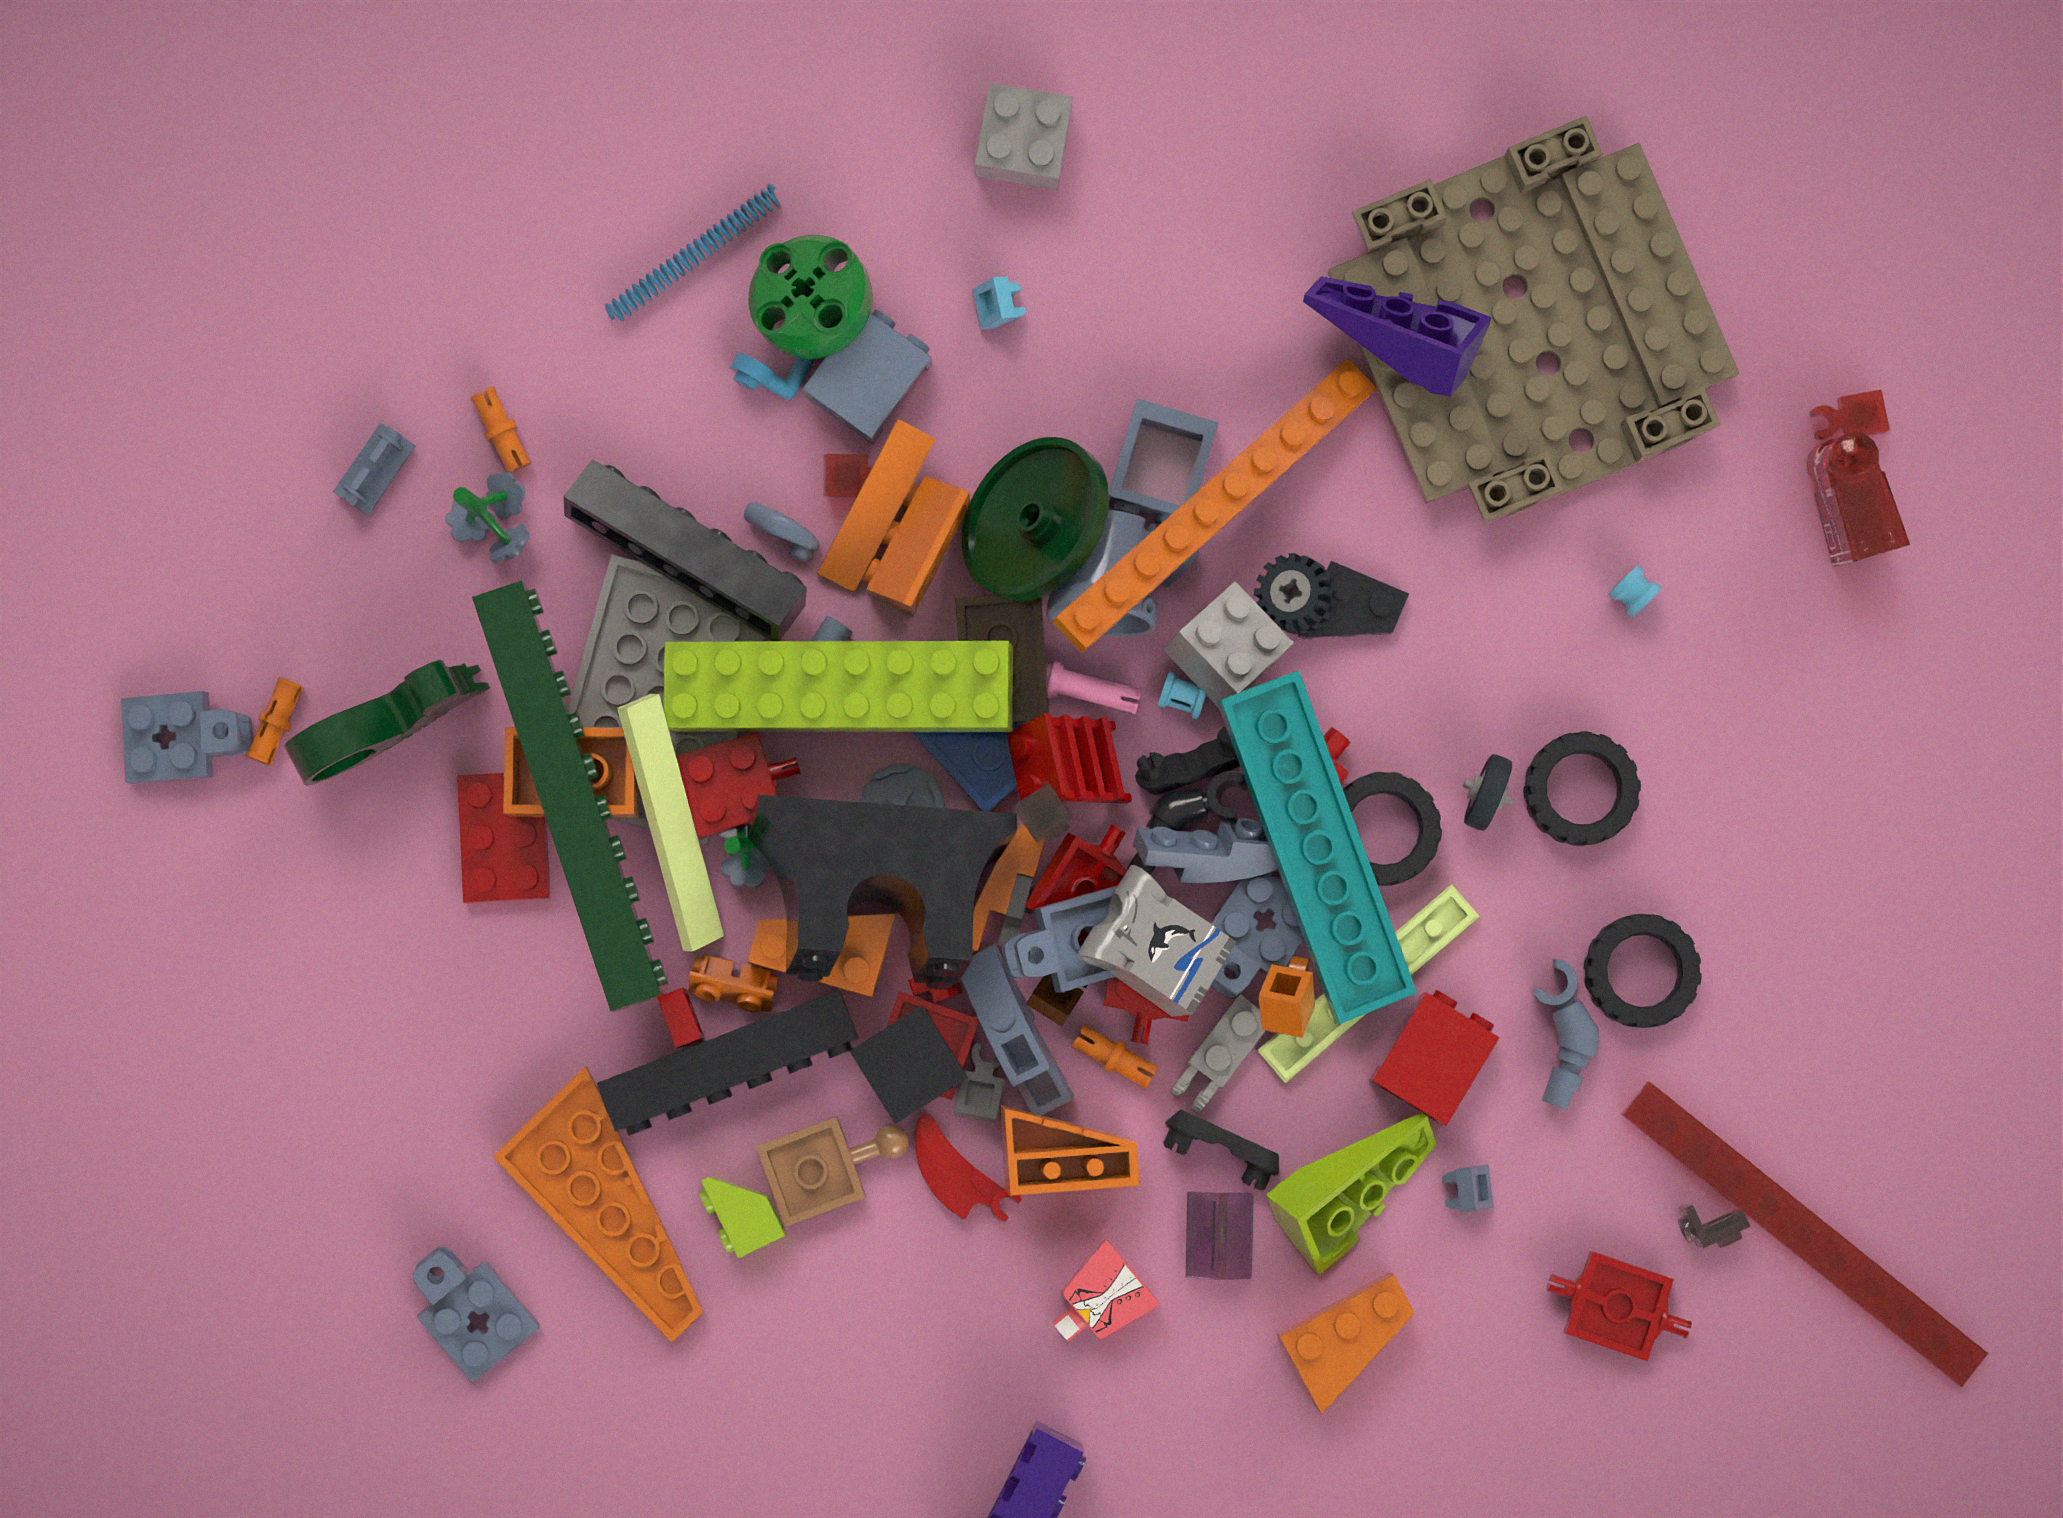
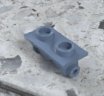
M380 422L333 493L366 515H369L416 446L403 438L394 429Z

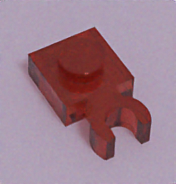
M1882 389L1839 397L1837 399L1838 410L1827 405H1821L1809 412L1810 417L1824 416L1829 423L1827 429L1818 430L1814 433V439L1818 440L1831 437L1839 429H1843L1845 441L1885 434L1890 431Z
M824 454L823 497L856 498L871 467H868V454Z

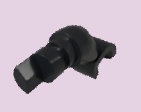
M1224 771L1217 774L1210 781L1206 793H1203L1202 788L1166 793L1159 798L1149 811L1152 817L1146 824V827L1148 829L1166 827L1173 831H1184L1189 826L1209 819L1208 813L1213 812L1221 820L1237 821L1238 817L1234 808H1226L1221 805V796L1226 789L1231 787H1237L1243 791L1247 790L1248 785L1244 775L1235 771ZM1137 852L1127 869L1131 865H1136L1151 875L1156 866L1144 865Z

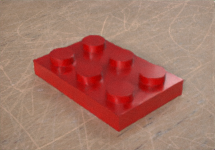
M504 772L457 775L463 903L549 899L550 877L546 817H510L503 813Z

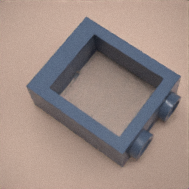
M1137 399L1109 491V502L1115 504L1114 510L1138 515L1140 511L1154 515V522L1158 524L1164 522L1199 491L1219 422Z

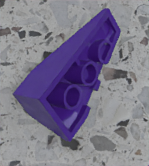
M1322 276L1304 294L1303 298L1305 304L1411 383L1424 387L1430 393L1451 397L1466 379L1492 318L1453 302L1438 300L1437 306L1412 302L1413 294L1399 292L1398 297H1385L1376 295L1375 290L1371 286Z

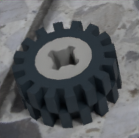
M1288 553L1289 558L1282 555L1275 557L1277 563L1273 565L1268 562L1263 567L1268 571L1265 576L1259 574L1256 581L1261 583L1260 588H1254V596L1260 599L1256 603L1281 630L1288 633L1296 634V631L1301 634L1310 633V627L1316 630L1323 626L1320 620L1322 618L1329 620L1332 615L1328 612L1329 606L1336 607L1337 600L1332 597V593H1337V587L1330 581L1334 579L1333 576L1324 569L1323 565L1305 555L1300 556L1296 553Z

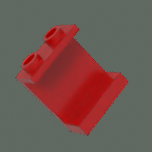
M1435 990L1433 995L1427 992L1420 995L1418 999L1420 1001L1382 1065L1377 1066L1369 1081L1424 1113L1437 1123L1447 1126L1500 1037L1491 1032L1495 1026L1494 1024L1472 1012L1469 1018L1455 1010L1458 1004L1455 1000Z

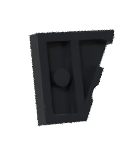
M1331 561L1327 571L1334 578L1330 580L1331 583L1337 587V593H1332V597L1337 600L1336 607L1329 606L1328 612L1332 615L1329 620L1325 618L1320 620V623L1323 625L1317 630L1310 627V633H1300L1299 637L1302 639H1312L1319 637L1392 634L1409 593Z

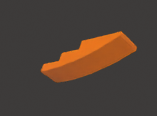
M897 419L816 572L818 575L853 593L855 592L936 440L935 438Z
M1055 806L1038 815H1030L997 861L973 911V951H979L989 913L1006 915L1017 874L1035 879Z

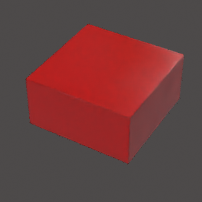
M679 988L657 997L675 1048H682L705 1039L686 988Z

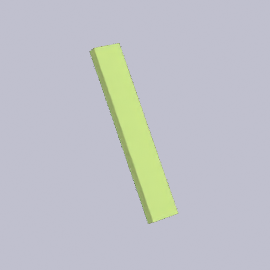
M648 694L617 709L683 951L693 952L723 937L724 933L660 695Z
M1452 884L1395 931L1410 975L1416 972L1480 917ZM1323 993L1315 1000V1009L1303 1038L1276 1033L1257 1051L1282 1081L1286 1083L1364 1015L1342 1024H1335Z

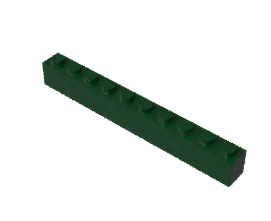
M521 580L473 596L472 599L610 1011L616 1012L663 996L662 985L668 984L666 972L660 959L654 961L652 959L648 944L654 942V937L647 918H638L634 903L640 901L639 892L633 877L625 878L620 861L627 859L619 835L611 837L606 820L613 818L605 794L597 796L592 779L599 777L597 767L591 752L583 754L578 738L585 736V732L577 711L569 712L565 697L571 695L565 673L563 670L555 671L551 656L558 653L550 630L542 631L537 615L544 613L537 590L535 588L528 590L527 585Z

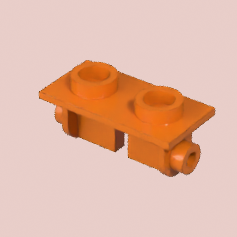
M705 954L704 958L696 956L693 969L689 973V993H693L699 999L707 1002L722 1000L734 1003L740 1009L756 1013L762 1010L771 1013L773 993H776L779 977L772 975L771 970L743 964L740 976L737 978L731 976L735 964L734 961Z

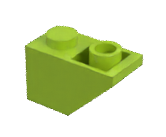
M714 1176L701 1180L704 1189L698 1192L700 1199L709 1215L716 1212L723 1226L717 1233L728 1254L735 1251L739 1259L788 1234L769 1195Z

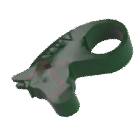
M437 660L404 677L405 681L397 685L389 693L338 712L309 726L288 740L284 747L303 784L308 786L320 783L349 771L390 749L404 739L419 732L422 727H427L453 708L489 690L490 686L488 682L475 683L472 677L481 671L479 665L467 667L463 663L462 665L446 667L443 660Z

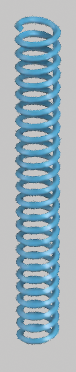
M768 184V191L761 189V196L754 194V200L747 199L748 206L741 204V211L734 209V216L727 214V220L720 219L721 226L714 224V231L707 229L708 237L700 233V240L693 238L694 246L687 244V251L680 248L679 253L681 257L673 253L674 261L666 258L667 266L660 263V271L653 268L652 273L654 277L646 273L647 282L639 278L640 286L633 283V291L626 288L625 293L627 297L619 293L620 302L612 298L613 306L605 303V309L611 320L615 318L614 313L619 320L624 321L621 310L627 316H631V311L627 304L634 311H638L633 298L641 306H644L645 302L640 293L648 301H651L652 298L646 287L654 296H658V291L654 284L661 291H665L660 278L668 286H672L667 273L675 281H678L679 278L673 267L681 276H685V271L681 264L688 271H692L687 258L695 266H699L694 253L702 261L706 260L700 247L708 256H712V251L706 241L715 251H719V247L714 238L722 246L726 247V242L720 232L729 241H732L733 238L727 227L735 236L739 237V232L733 221L745 232L746 227L741 218L749 226L753 227L747 212L755 221L759 222L760 220L753 206L762 216L766 217V212L760 201L771 212H773V207L767 197L776 206L780 207V203L773 192L776 187Z

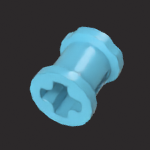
M1169 671L1157 707L1164 709L1166 706H1170L1191 713V717L1198 720L1206 698V692L1194 683L1176 678V674Z

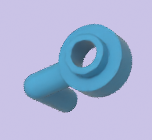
M740 352L736 354L729 368L736 373L733 380L743 387L756 391L757 387L760 386L767 388L786 400H791L796 396L815 359L797 358L786 379L776 375L773 370L763 363Z

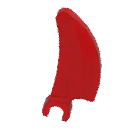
M923 1114L919 1117L915 1131L916 1158L922 1177L932 1194L948 1210L963 1220L967 1218L974 1205L981 1204L990 1207L996 1219L1006 1222L1009 1217L1000 1210V1200L1002 1198H1010L1019 1204L1022 1201L1021 1196H1010L1004 1188L969 1163L943 1135L932 1116Z

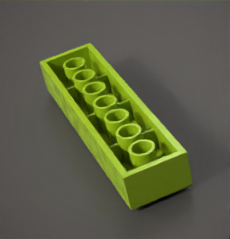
M1009 641L665 642L664 714L668 729L671 732H1012L1013 646Z

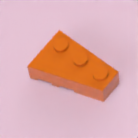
M897 915L848 916L850 925L842 952L829 977H823L822 980L816 982L874 998ZM786 919L759 920L747 962L786 973Z
M1000 1105L1005 1191L1010 1196L1140 1186L1137 1142L1133 1139Z
M1389 1272L1277 1333V1336L1317 1410L1323 1414L1409 1321L1415 1312L1395 1275Z

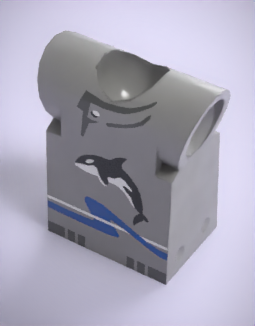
M1131 865L1112 895L1107 918L1092 928L1075 957L1092 966L1111 971V974L1173 1017L1194 1014L1237 941L1175 899L1167 897L1164 890L1151 875L1142 868Z

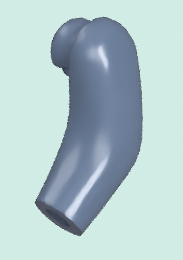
M750 502L747 505L744 519L771 536L792 542L793 546L790 549V556L792 558L809 562L813 557V550H819L820 545L817 538L792 518L756 502Z

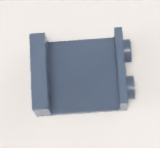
M877 309L872 314L870 313L863 330L848 346L832 355L826 356L803 388L806 398L872 445L882 434L883 423L922 370L928 371L932 366V358L927 354L930 348L912 334L905 338L893 329L896 325L895 322Z

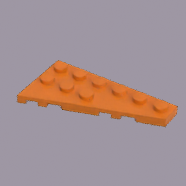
M585 1066L493 1158L671 1342H674L704 1312V1309L619 1131H615L598 1087L588 1067Z

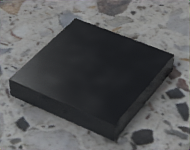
M923 1005L849 1051L895 1124L968 1079V1076Z

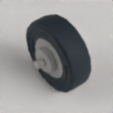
M1492 754L1486 761L1480 775L1477 774L1473 782L1465 779L1463 787L1469 789L1467 798L1470 799L1464 816V823L1466 825L1485 831L1491 823L1496 810L1500 811L1503 803L1511 806L1514 798L1507 796L1509 790L1507 783L1512 771V761Z

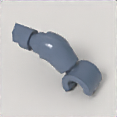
M1553 959V969L1562 971L1567 977L1568 985L1566 990L1557 996L1546 994L1542 988L1533 992L1539 1001L1546 1005L1554 1006L1556 1012L1552 1014L1558 1033L1557 1045L1560 1046L1557 1059H1560L1561 1062L1558 1068L1553 1066L1541 1101L1567 1110L1574 1090L1579 1091L1583 1076L1579 1075L1581 1067L1587 1068L1590 1057H1596L1600 1041L1599 1028L1581 1001L1575 1002L1573 998L1578 982L1576 972L1567 962Z

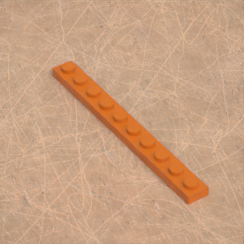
M1349 358L1346 359L1057 615L1052 623L1083 654L1366 401L1376 390L1374 384Z

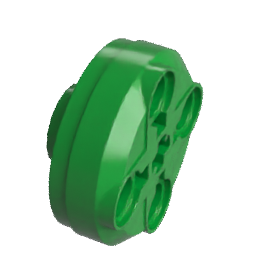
M824 235L799 236L784 243L771 244L765 248L760 256L759 266L752 277L748 293L750 315L758 331L778 350L802 359L826 357L848 346L866 325L873 302L871 282L863 263L849 245ZM847 261L844 268L834 272L840 263ZM790 264L786 271L778 274V271L784 265ZM785 319L781 327L773 330L774 325L778 321Z

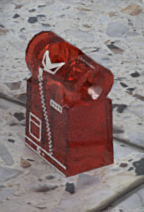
M1853 432L1815 446L1808 454L1806 466L1807 473L1814 482L1816 490L1814 496L1832 567L1853 563L1909 546L1910 542L1887 476L1884 471H1881L1879 465V450L1875 442L1866 434Z

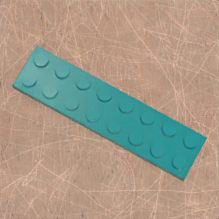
M1300 671L1290 672L1218 700L1217 704L1335 1024L1345 1023L1416 994V988Z

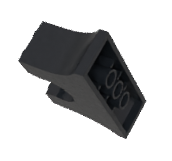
M758 795L747 823V838L769 862L782 891L787 920L786 974L797 975V979L810 982L822 980L823 977H829L842 952L850 925L847 909L858 903L869 901L883 903L892 907L907 923L911 937L908 959L915 983H926V987L935 990L949 989L952 985H957L972 961L973 908L980 875L992 862L999 859L1017 830V814Z

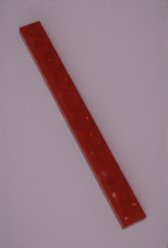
M1650 1081L1644 1084L1621 1113L1631 1124L1956 1385L1963 1387L1988 1355V1352Z

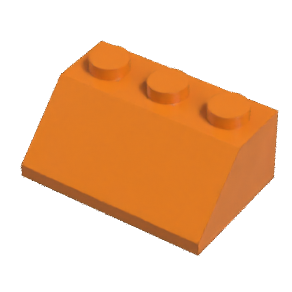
M926 476L923 477L920 485L912 484L902 503V506L908 509L900 523L895 520L892 522L884 537L883 543L888 545V548L881 561L876 558L873 559L864 576L863 581L869 583L866 588L868 595L912 617L915 615L970 505L968 491Z

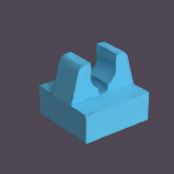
M1007 276L993 277L972 289L981 330L996 329L1026 313L1025 307H1014L1012 295L1020 292L1021 287L1018 283L1009 282Z

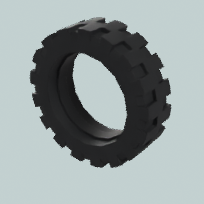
M1589 731L1567 733L1545 745L1534 756L1531 765L1528 767L1523 788L1524 798H1526L1528 805L1526 808L1530 817H1533L1538 824L1537 827L1543 833L1553 837L1555 841L1572 844V846L1601 843L1614 837L1632 820L1631 817L1639 806L1640 800H1638L1641 791V781L1636 773L1638 771L1634 760H1630L1626 754V749L1620 744L1617 745L1611 741V738L1606 735H1597ZM1573 754H1590L1601 759L1612 770L1617 783V797L1611 811L1601 820L1591 824H1574L1563 819L1552 808L1547 795V780L1553 767L1561 759Z
M1373 772L1355 779L1343 789L1351 813L1357 804L1368 796L1384 793L1397 796L1408 803L1417 816L1419 826L1417 844L1407 857L1397 863L1386 865L1369 862L1379 886H1392L1403 883L1421 873L1436 855L1442 836V829H1440L1441 816L1439 809H1436L1432 795L1425 791L1416 780L1409 779L1397 772Z
M1655 914L1625 916L1603 927L1597 937L1590 943L1588 955L1584 960L1586 975L1584 982L1586 989H1589L1592 996V1002L1609 1019L1627 1027L1650 1028L1661 1026L1681 1016L1686 1011L1685 1009L1688 1005L1692 1004L1695 1000L1697 987L1701 984L1702 980L1699 966L1701 958L1699 952L1696 953L1693 946L1695 944L1689 934H1685L1677 923L1668 921L1662 916ZM1647 935L1659 939L1670 948L1677 962L1678 976L1674 989L1663 1001L1653 1006L1638 1007L1626 1003L1615 994L1608 981L1607 965L1611 953L1620 942L1631 936Z

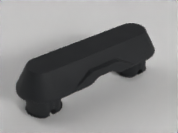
M1223 727L1218 731L1217 739L1200 744L1195 750L1186 753H1174L1165 757L1156 752H1150L1148 758L1142 755L1136 763L1139 769L1135 774V779L1138 785L1148 793L1159 795L1240 767L1228 731L1226 727Z
M1181 1109L1165 1122L1167 1124L1166 1127L1170 1129L1163 1144L1164 1147L1170 1150L1177 1143L1176 1152L1185 1155L1193 1139H1200L1209 1144L1219 1143L1228 1147L1233 1155L1244 1159V1162L1248 1164L1241 1177L1242 1182L1250 1186L1252 1181L1256 1179L1254 1188L1260 1191L1266 1189L1271 1175H1279L1278 1153Z

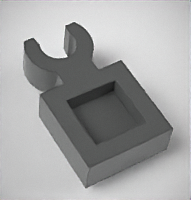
M1016 874L998 946L1002 947V944L1007 939L1019 935L1024 912L1033 914V911L1025 907L1034 888H1031L1033 878Z
M976 1043L971 1053V1062L975 1072L964 1070L968 1079L959 1085L954 1115L996 1123L1005 1078L993 1076V1072H996L1001 1067L997 1056L991 1062L983 1061L979 1055L981 1044Z

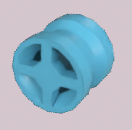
M1637 565L1608 595L1613 600H1620L1626 606L1625 612L1633 618L1662 588L1656 582H1649L1644 577V570Z

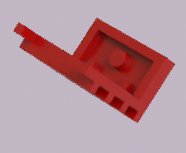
M1044 713L1006 734L1023 815H1038L1063 801L1117 804L1132 802L1131 793H1124L1111 732L1116 730L1115 721H1109L1108 717L1090 720L1089 716L1073 719L1070 715H1062L1057 718L1052 717L1051 714Z

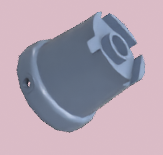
M1108 510L1102 535L1091 556L1069 581L1050 593L1046 611L1047 617L1053 621L1057 615L1155 530L1156 525L1152 523L1145 530V518L1126 512ZM1152 592L1104 635L1129 637L1145 635L1154 631L1157 622V604L1152 599Z

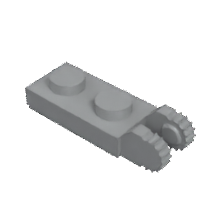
M1239 994L1189 1059L1188 1063L1190 1065L1174 1084L1170 1092L1176 1097L1184 1093L1191 1084V1079L1196 1072L1200 1071L1211 1080L1193 1101L1194 1104L1191 1108L1200 1113L1219 1087L1223 1088L1266 1031L1262 1030L1260 1009Z

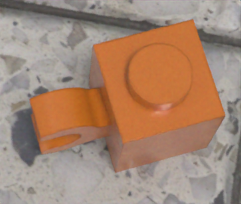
M1293 956L1289 967L1271 964L1259 994L1262 1030L1300 1038L1304 1037L1315 1009L1313 972L1307 971L1310 959Z

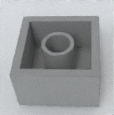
M989 83L975 162L976 177L1058 190L1072 113L1073 96Z
M1235 581L1185 625L1166 646L1164 651L1200 689L1206 692L1208 698L1219 708L1218 700L1248 689L1278 662L1294 642Z

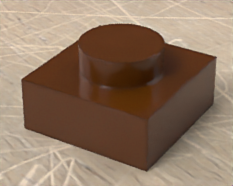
M1049 974L1043 976L1026 1005L1062 1027L1084 991L1080 988L1055 993L1052 977Z

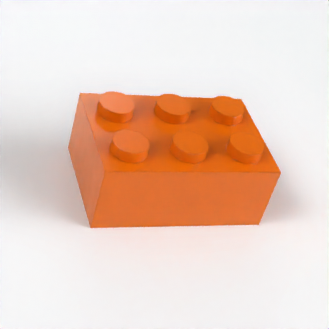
M505 727L503 813L510 817H545L516 728ZM583 727L585 736L578 739L583 754L591 752L595 761L599 777L592 779L597 796L605 794L613 818H639V787L623 728Z

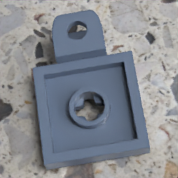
M197 691L121 698L126 783L139 784L213 777L212 756L240 755L248 752L252 743L251 718L246 714L230 710H209L208 692ZM168 726V731L176 733V740L170 741L169 749L164 750L163 744L158 742V736L162 733L163 728Z
M1270 873L1240 879L1211 923L1237 942L1210 987L1226 998L1234 999L1250 984L1258 971L1267 976L1271 964L1286 967L1303 942L1304 938L1284 883ZM1267 911L1272 914L1271 921L1275 924L1274 930L1266 928L1263 932H1260L1255 928L1258 921L1253 918V915L1256 912L1263 914ZM1224 969L1231 970L1235 975V979H1228L1224 974Z
M1118 886L1035 908L1034 911L1039 930L1013 936L1002 944V952L1009 976L1013 978H1036L1051 974L1055 993L1065 992L1116 977L1111 974V971L1087 964L1075 956L1081 948L1078 943L1081 930L1085 927V931L1090 933L1094 926L1107 918L1112 895Z
M438 1246L416 1265L413 1272L415 1284L431 1303L418 1314L417 1318L472 1383L540 1328L537 1320L486 1260L469 1272L451 1250L444 1246ZM439 1267L445 1274L441 1277H436L431 1273L430 1269ZM475 1311L478 1315L484 1312L489 1314L490 1318L486 1322L488 1329L484 1332L479 1329L472 1331L468 1327L471 1322L468 1316L469 1313Z

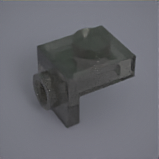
M1050 784L1043 785L1014 806L1015 812L1037 843L1045 837L1048 841L1057 838L1070 828L1068 822L1073 819L1071 809L1065 801L1060 800Z
M1685 1204L1679 1207L1682 1215L1681 1218L1677 1219L1679 1228L1688 1243L1694 1241L1697 1247L1705 1248L1716 1242L1719 1248L1728 1246L1743 1238L1740 1231L1751 1227L1742 1210H1732L1702 1224L1693 1205Z

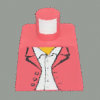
M1105 1239L1061 1290V1294L1071 1307L1052 1323L1068 1342L1088 1326L1101 1340L1153 1310L1160 1302L1111 1243Z

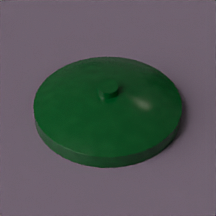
M1043 437L1028 441L1002 457L980 482L970 501L963 522L962 553L966 567L973 579L994 595L1010 601H1028L1040 598L1069 581L1091 556L1106 523L1109 508V488L1105 472L1099 461L1077 443L1061 437Z

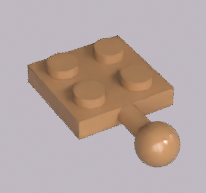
M836 1116L757 1145L756 1149L785 1227L866 1198L855 1164L879 1155L888 1159L899 1158L907 1151L909 1138L902 1127L890 1124L882 1127L877 1132L875 1139L849 1148Z

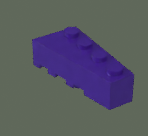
M1036 1420L988 1518H1057L1067 1499L1066 1496L1062 1495L1070 1479L1076 1481L1086 1461V1457L1082 1456L1084 1453L1083 1444Z

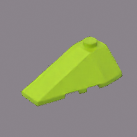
M1421 1112L1297 1169L1266 1194L1277 1223L1318 1275L1323 1273L1355 1246L1361 1238L1356 1232L1371 1214L1378 1217L1386 1208L1382 1201L1396 1184H1405L1435 1148L1437 1142L1428 1117Z

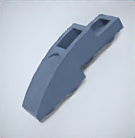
M1241 818L1237 821L1221 820L1217 834L1206 830L1184 832L1173 831L1166 827H1155L1153 829L1137 828L1133 841L1144 865L1173 867L1180 883L1227 882L1278 870L1262 823L1252 819Z
M995 943L974 953L970 965L962 976V981L983 1030L1013 1087L1017 1085L1030 1111L1035 1114L1044 1115L1072 1101L1074 1094L1034 1023L1035 1016L1030 1006L1026 1005L1027 1001L1015 979L1009 976L1006 963Z

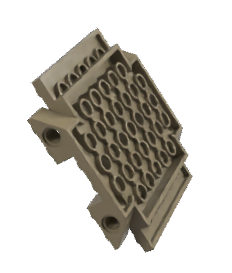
M1584 116L1510 146L1504 156L1436 184H1432L1431 179L1352 211L1366 248L1372 252L1328 269L1327 274L1329 278L1371 286L1375 290L1376 295L1398 297L1399 292L1413 294L1412 302L1437 306L1438 300H1443L1492 317L1466 379L1451 397L1430 393L1424 387L1411 383L1357 342L1425 504L1461 489L1466 490L1469 488L1484 523L1520 513L1671 451L1720 426V422L1705 389L1736 377L1739 374V370L1639 142L1599 158L1603 155L1587 116ZM1476 201L1488 203L1492 208V218L1485 222L1475 220L1470 214V205ZM1510 277L1520 279L1525 285V294L1516 299L1508 297L1503 291V281ZM1541 354L1554 356L1558 361V371L1553 375H1543L1536 368V358ZM1580 430L1590 436L1592 444L1589 451L1580 453L1571 448L1569 436L1572 432Z

